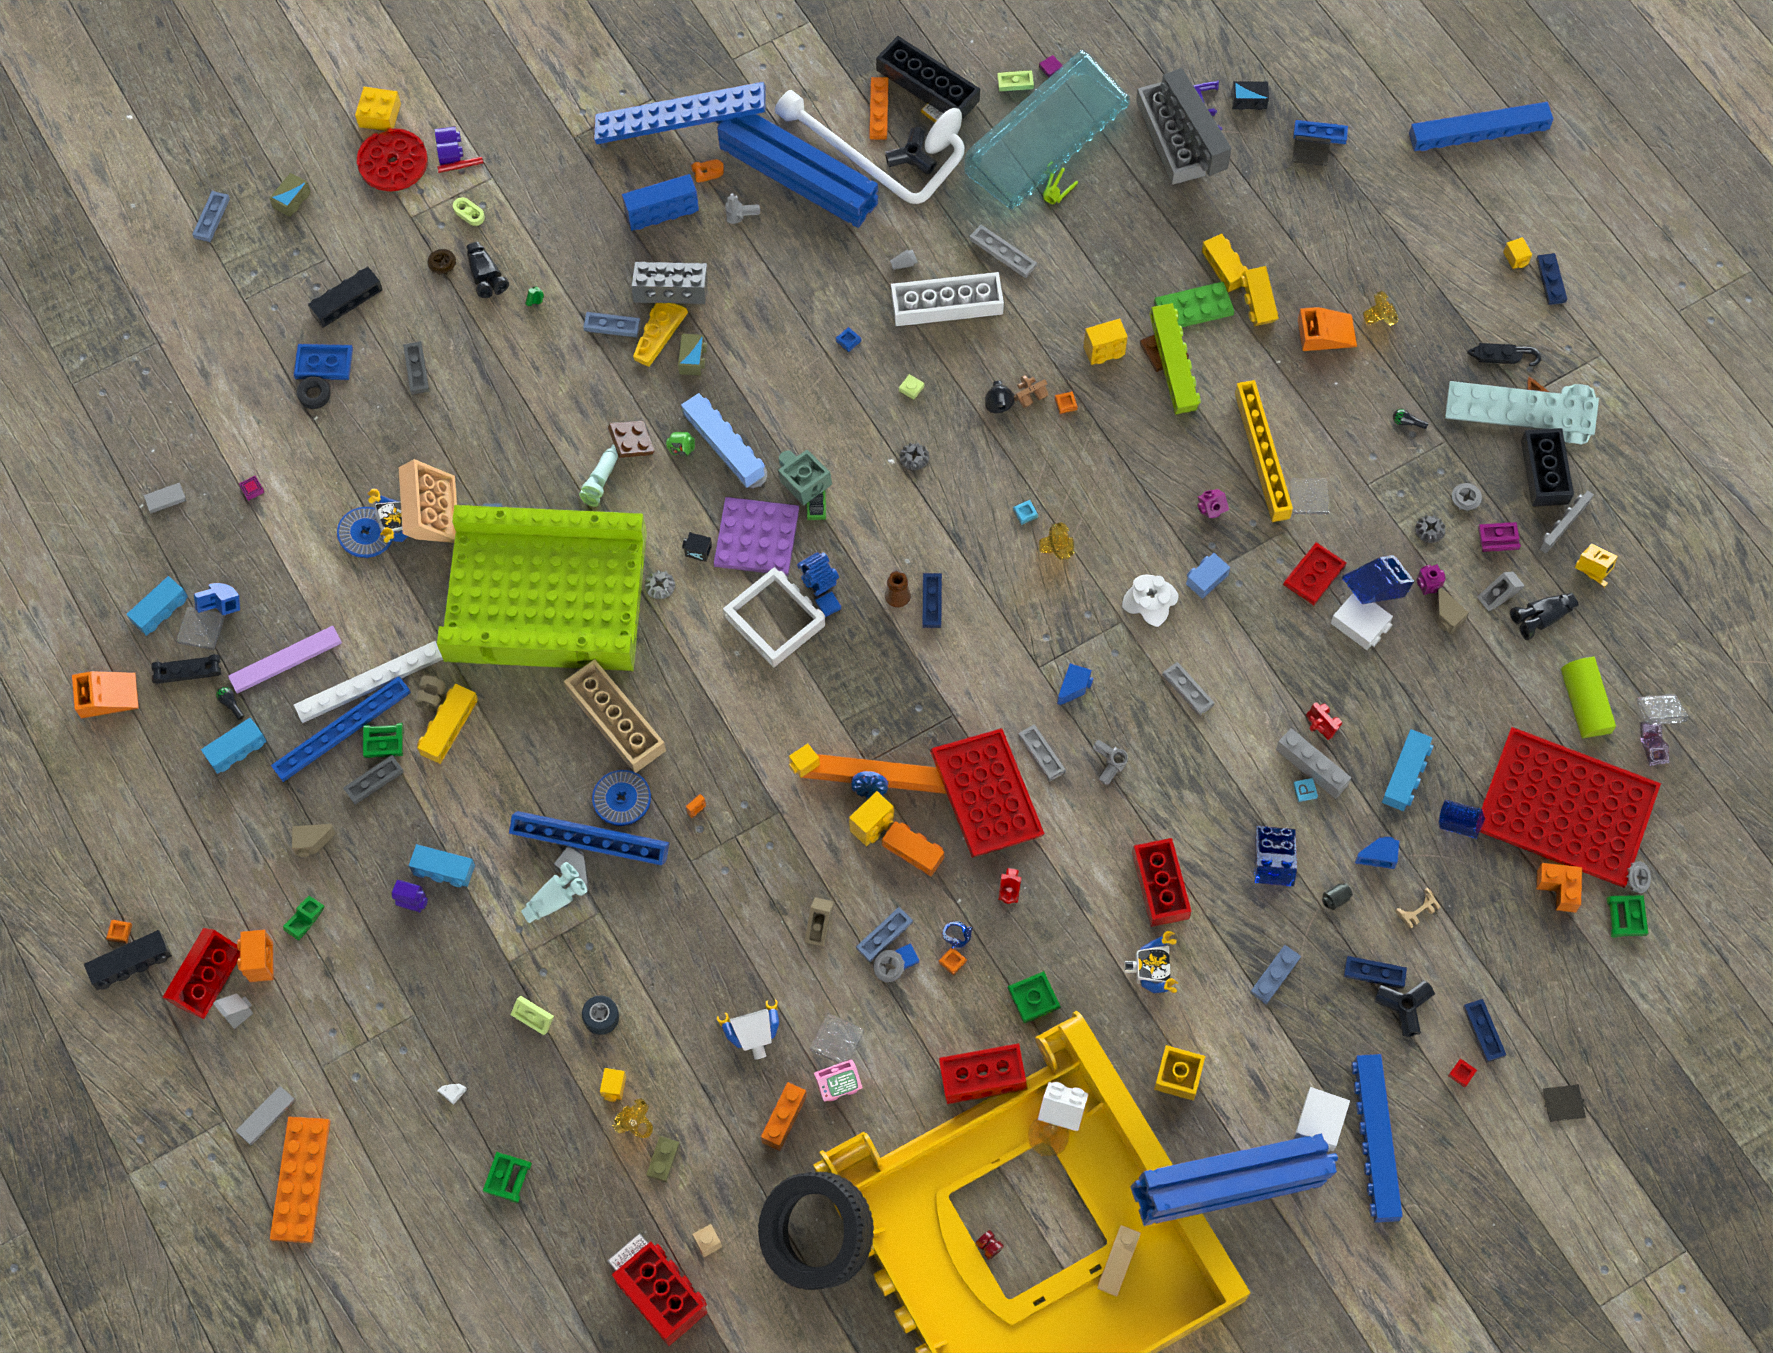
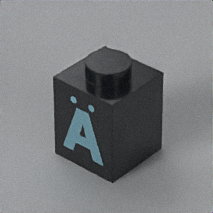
M689 532L688 538H685L682 544L685 557L707 562L712 548L711 538Z

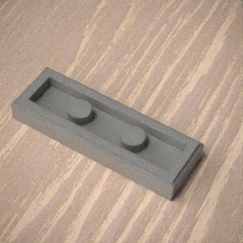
M1178 662L1162 673V676L1199 717L1214 706L1213 700Z
M1035 724L1018 733V737L1049 782L1066 773V769Z
M279 1086L236 1132L252 1145L296 1100Z

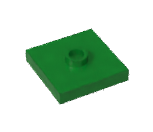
M1044 971L1007 986L1024 1024L1061 1009Z

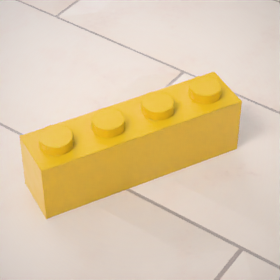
M456 683L453 688L448 690L445 702L438 707L435 719L429 722L426 734L417 743V749L421 756L439 764L442 763L478 702L475 692Z

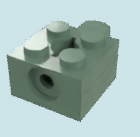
M808 449L798 456L790 450L784 451L779 455V463L782 467L778 470L780 482L802 505H805L832 485L830 471Z

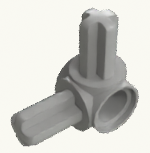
M730 194L727 197V202L725 203L727 222L736 224L744 219L743 216L760 214V206L758 204L742 206V203L738 201V197L734 196V194Z
M1097 740L1093 750L1107 758L1106 763L1108 765L1099 777V780L1103 784L1109 785L1116 773L1121 772L1126 767L1128 755L1122 749L1116 747L1113 749L1102 741ZM1120 755L1124 758V762L1116 763L1113 758Z

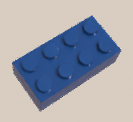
M690 174L622 194L625 215L631 231L640 230L653 224L657 225L663 221L674 220L680 216L690 215L699 211L697 191Z

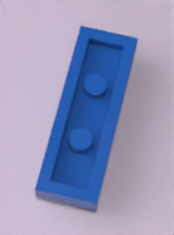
M1295 120L1293 139L1346 144L1348 126Z

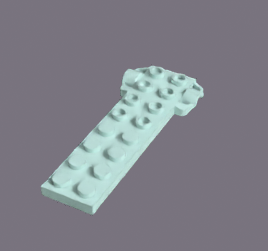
M1450 381L1445 418L1533 429L1562 428L1566 443L1582 445L1588 442L1591 435H1595L1599 398H1596L1594 389L1583 384L1563 387L1560 394Z

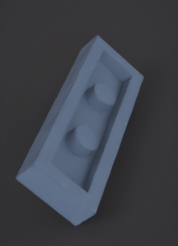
M215 191L211 192L192 235L195 239L211 242L230 200L229 195Z
M586 312L583 329L587 332L638 337L640 318Z
M898 907L856 946V949L871 962L913 923V920Z
M1284 945L1250 993L1267 1005L1298 963L1301 956Z

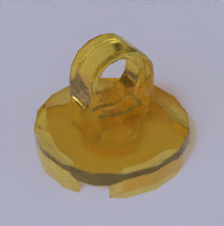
M1381 290L1375 293L1374 300L1376 305L1363 312L1366 324H1373L1382 319L1390 326L1398 323L1395 307L1386 300L1389 297L1384 291Z
M1059 522L1051 525L1049 536L1039 540L1040 552H1054L1055 556L1060 560L1069 559L1074 554L1073 537L1069 538L1067 531L1070 530L1065 523Z
M639 1098L634 1100L635 1105L631 1108L627 1105L614 1119L616 1124L612 1125V1127L619 1134L625 1133L628 1130L637 1138H648L652 1134L653 1126L645 1117L649 1105L644 1099ZM641 1123H644L647 1128L643 1135L638 1131Z
M1037 1118L1029 1127V1144L1041 1156H1057L1068 1145V1128L1040 1121Z

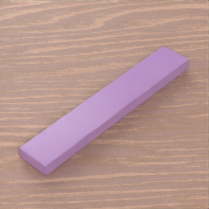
M331 626L228 677L238 694L342 644L334 626Z

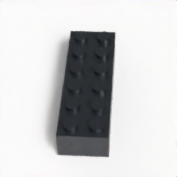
M899 36L876 57V71L942 113L949 109L957 108L961 111L963 120L980 101L979 87Z

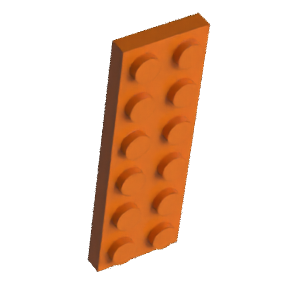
M288 1117L270 1233L271 1241L313 1243L330 1128L329 1119Z

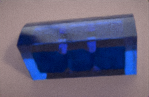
M1445 799L1440 812L1439 827L1440 829L1477 839L1485 821V816L1482 809Z

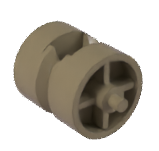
M435 675L433 677L423 676L419 685L420 691H417L414 704L422 708L424 712L426 710L437 711L441 702L439 696L443 695L446 686L445 682L438 679Z

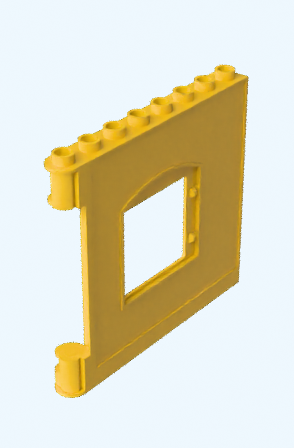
M1078 1011L1073 1012L1070 1019L1035 1037L1037 1046L1047 1066L1026 1077L1028 1090L992 1096L881 1158L870 1137L865 1132L858 1134L826 1153L823 1150L819 1152L821 1160L813 1164L815 1172L834 1173L842 1178H846L861 1191L863 1197L867 1200L874 1226L873 1245L871 1246L872 1249L869 1252V1257L874 1255L881 1267V1270L874 1273L873 1276L884 1296L893 1292L897 1296L902 1307L896 1309L894 1314L905 1334L915 1329L923 1343L915 1348L916 1353H1157L1242 1304L1250 1295L1249 1289L1203 1214L1157 1224L1153 1223L1148 1226L1143 1225L1138 1211L1140 1205L1139 1202H1135L1130 1186L1136 1180H1139L1138 1177L1144 1171H1154L1157 1168L1173 1164L1090 1027ZM1049 1082H1059L1065 1087L1072 1089L1080 1088L1088 1093L1078 1131L1038 1120ZM1042 1142H1048L1104 1235L1107 1244L1013 1299H1007L951 1203L949 1195ZM834 1204V1206H835V1208H836V1210H837L839 1216L841 1217V1214H840L838 1208H837L836 1205ZM1122 1225L1141 1234L1116 1297L1097 1288L1118 1231ZM1098 1265H1100V1270L1093 1274L1090 1273V1271H1092L1093 1269L1097 1268ZM1044 1297V1302L1037 1306H1034L1033 1303L1041 1300V1298Z

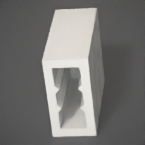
M1356 589L1333 615L1331 624L1368 650L1371 645L1375 647L1381 639L1379 636L1383 632L1386 634L1392 627L1391 620L1393 616Z
M1310 1087L1294 1138L1313 1137L1316 1134L1322 1133L1324 1140L1328 1143V1152L1330 1150L1334 1151L1350 1100Z

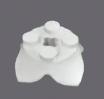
M1141 575L1134 580L1133 586L1126 592L1122 608L1128 613H1141L1148 624L1159 627L1167 619L1170 606L1177 603L1178 593L1171 584L1164 581L1162 576Z

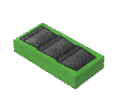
M825 490L807 503V520H826Z

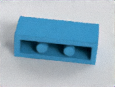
M168 576L126 615L131 623L147 636L150 632L155 631L164 619H168L177 607L182 606L188 596L184 589Z
M250 717L202 748L201 751L218 774L228 770L236 761L243 760L253 750L260 749L267 741Z
M416 844L409 868L413 875L420 878L427 876L436 882L442 883L446 881L455 887H468L475 864L471 858Z

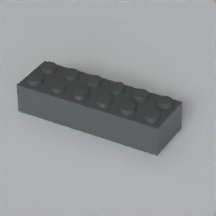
M1183 68L1164 74L1159 94L1160 101L1166 105L1169 116L1174 118L1177 129L1182 131L1185 142L1191 146L1193 155L1199 159L1202 170L1206 171L1208 176L1228 169L1232 148Z

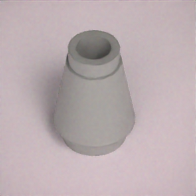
M907 249L890 260L893 270L912 267L918 263L913 249L909 251Z

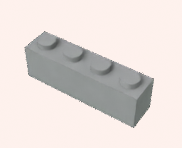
M1292 728L1278 741L1276 751L1309 778H1313V781L1333 798L1336 799L1348 787L1352 777Z

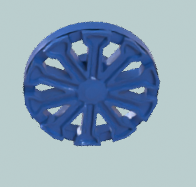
M864 771L857 773L852 778L851 787L859 796L870 798L876 791L882 796L887 793L888 781L884 776L876 772Z

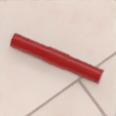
M481 156L437 166L438 173L483 164V159Z

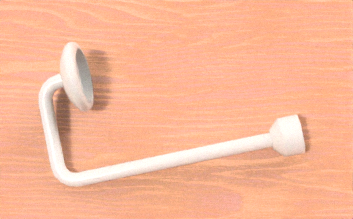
M787 91L779 99L775 107V113L786 122L800 120L910 204H919L930 198L964 155L965 147L963 141L957 135L961 127L962 113L959 109L952 108L946 111L933 125L927 135L924 146L927 153L935 154L944 150L951 143L954 147V152L922 191L911 193L804 111V99L794 91Z

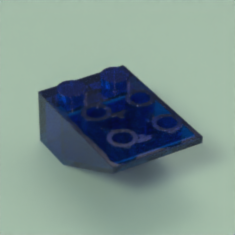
M1394 555L1379 557L1342 576V579L1361 604L1404 598L1415 582Z
M1256 826L1254 883L1294 886L1297 874L1296 829Z

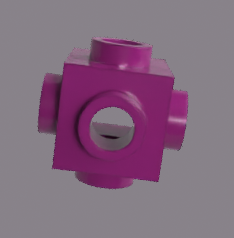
M1219 489L1208 490L1203 495L1198 496L1199 503L1197 506L1199 512L1208 518H1217L1221 513L1229 511L1225 493Z
M1438 564L1422 567L1416 578L1417 585L1423 595L1438 592L1446 580L1443 570H1440Z

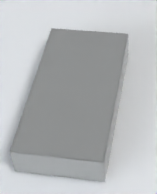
M180 483L144 495L150 513L186 501Z

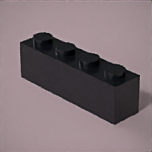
M367 266L350 278L344 279L334 288H330L320 297L314 298L308 303V307L313 317L324 328L383 291L380 280Z
M157 930L84 963V967L92 986L96 990H104L109 988L112 983L124 981L136 972H144L154 964L164 963L172 954L164 935L160 930Z

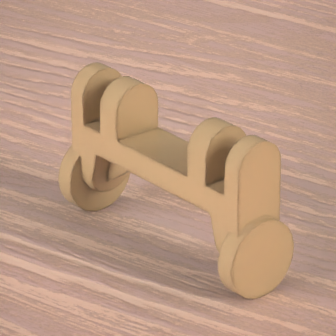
M1428 888L1424 890L1425 900L1423 906L1416 911L1405 912L1400 908L1395 910L1397 916L1410 929L1413 928L1411 921L1415 925L1420 923L1416 915L1421 911L1427 909L1430 914H1433L1435 910L1432 905L1435 909H1440V905L1435 900L1432 891Z

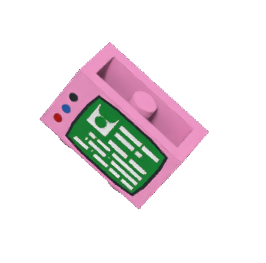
M853 1060L814 1073L824 1102L837 1100L839 1096L851 1095L862 1089Z

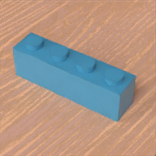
M1410 729L1381 803L1401 811L1405 810L1406 805L1411 806L1414 795L1411 794L1412 790H1417L1421 780L1418 778L1419 772H1424L1427 764L1424 761L1425 756H1430L1434 746L1430 744L1432 737Z

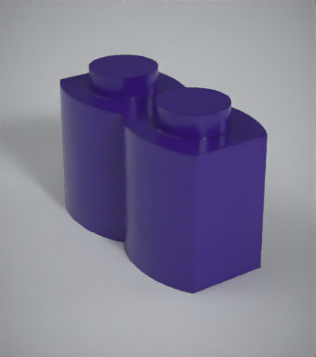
M456 126L434 129L440 165L461 161L460 157H464L462 146H459L458 143L462 142L460 131H456Z
M402 880L396 881L392 891V899L395 900L396 906L419 913L422 909H425L428 899L421 886Z

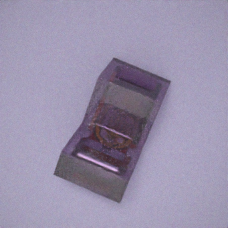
M1654 719L1640 722L1641 742L1649 765L1669 763V744L1662 739V721Z

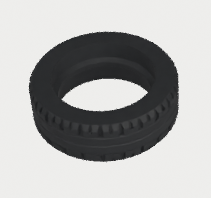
M828 1172L799 1173L780 1182L770 1192V1195L763 1204L758 1224L760 1249L773 1273L778 1275V1278L785 1283L790 1284V1286L799 1289L803 1288L804 1290L836 1287L852 1279L866 1263L869 1252L872 1249L874 1237L872 1213L861 1191L846 1178ZM810 1194L827 1196L838 1208L844 1225L842 1247L833 1262L823 1267H811L804 1264L793 1251L788 1235V1224L793 1208L802 1197Z

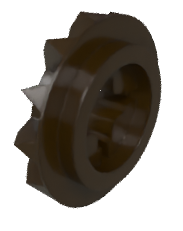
M438 249L428 257V267L432 273H437L439 276L443 273L447 275L449 271H453L456 265V257L450 250ZM443 258H444L445 263H443V265L440 267V264H439V263H440V262L443 260Z

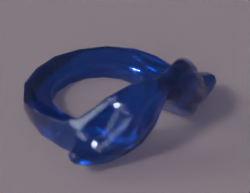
M960 921L949 922L943 928V939L952 945V949L955 947L962 948L971 940L973 927H967ZM953 925L960 926L964 933L965 941L949 937L946 934L947 929Z

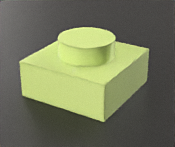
M909 374L900 385L899 391L914 400L924 388V383Z

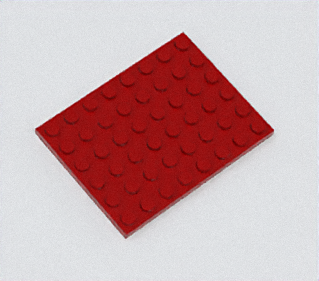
M1511 727L1473 830L1560 864L1582 867V872L1625 888L1628 882L1626 876L1629 874L1627 868H1630L1631 863L1635 862L1661 783Z

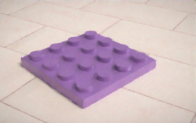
M725 497L714 567L768 573L775 567L778 571H782L788 576L799 506Z

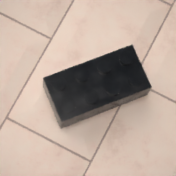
M1563 429L1525 430L1521 439L1532 507L1569 505L1574 491Z

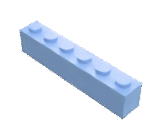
M698 393L681 404L683 415L746 487H749L765 476L763 469L765 466L760 458L756 459L752 449L743 444L739 434H734L731 425L722 420L718 410H713L711 403L706 397L703 398Z

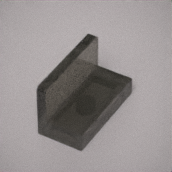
M1296 136L1292 162L1327 166L1331 140Z

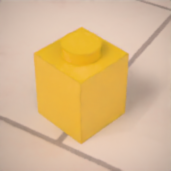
M1523 237L1507 242L1503 251L1512 269L1527 266L1532 257V253Z
M808 743L789 755L788 766L800 778L820 765L818 755Z
M604 1068L600 1093L605 1100L615 1102L616 1099L622 1100L627 1077L625 1071Z

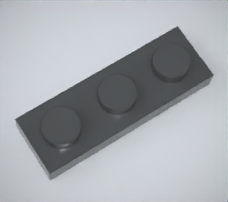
M421 341L403 344L411 395L430 392Z
M392 755L343 787L354 805H356L404 773V771Z

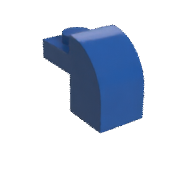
M208 584V590L194 594L195 610L198 613L217 608L223 616L240 610L239 594L233 587L227 584Z

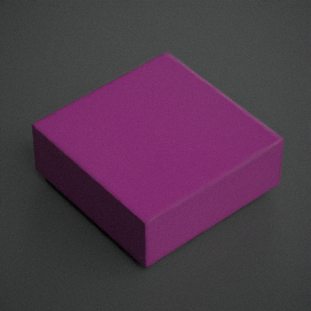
M1052 55L1040 62L1039 68L1048 78H1051L1063 70V65Z

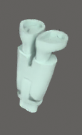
M614 444L603 453L598 465L581 488L579 496L589 506L597 507L599 505L600 497L604 493L603 487L618 459Z
M567 862L563 863L560 868L562 876L559 878L557 875H554L526 903V907L521 912L529 923L564 907L573 901L572 896L574 894L582 896L587 893L584 881L578 878L579 873L572 865ZM571 882L570 886L567 889H564L566 887L565 885Z

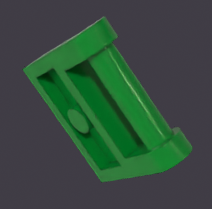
M397 723L396 725L386 726L364 725V758L390 757L392 755L403 756L404 724ZM396 733L395 736L371 737V734Z
M1644 895L1609 896L1606 898L1607 905L1610 907L1611 937L1647 936L1649 934ZM1617 904H1623L1626 928H1620Z
M496 1152L483 1188V1193L519 1203V1194L527 1171L530 1170L532 1163ZM514 1166H519L520 1169L512 1192H506Z

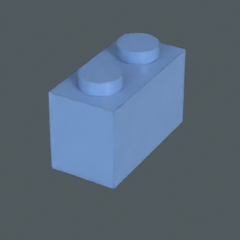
M1215 553L1210 557L1206 556L1200 562L1199 567L1196 569L1192 568L1188 572L1186 585L1203 599L1229 575L1230 566Z

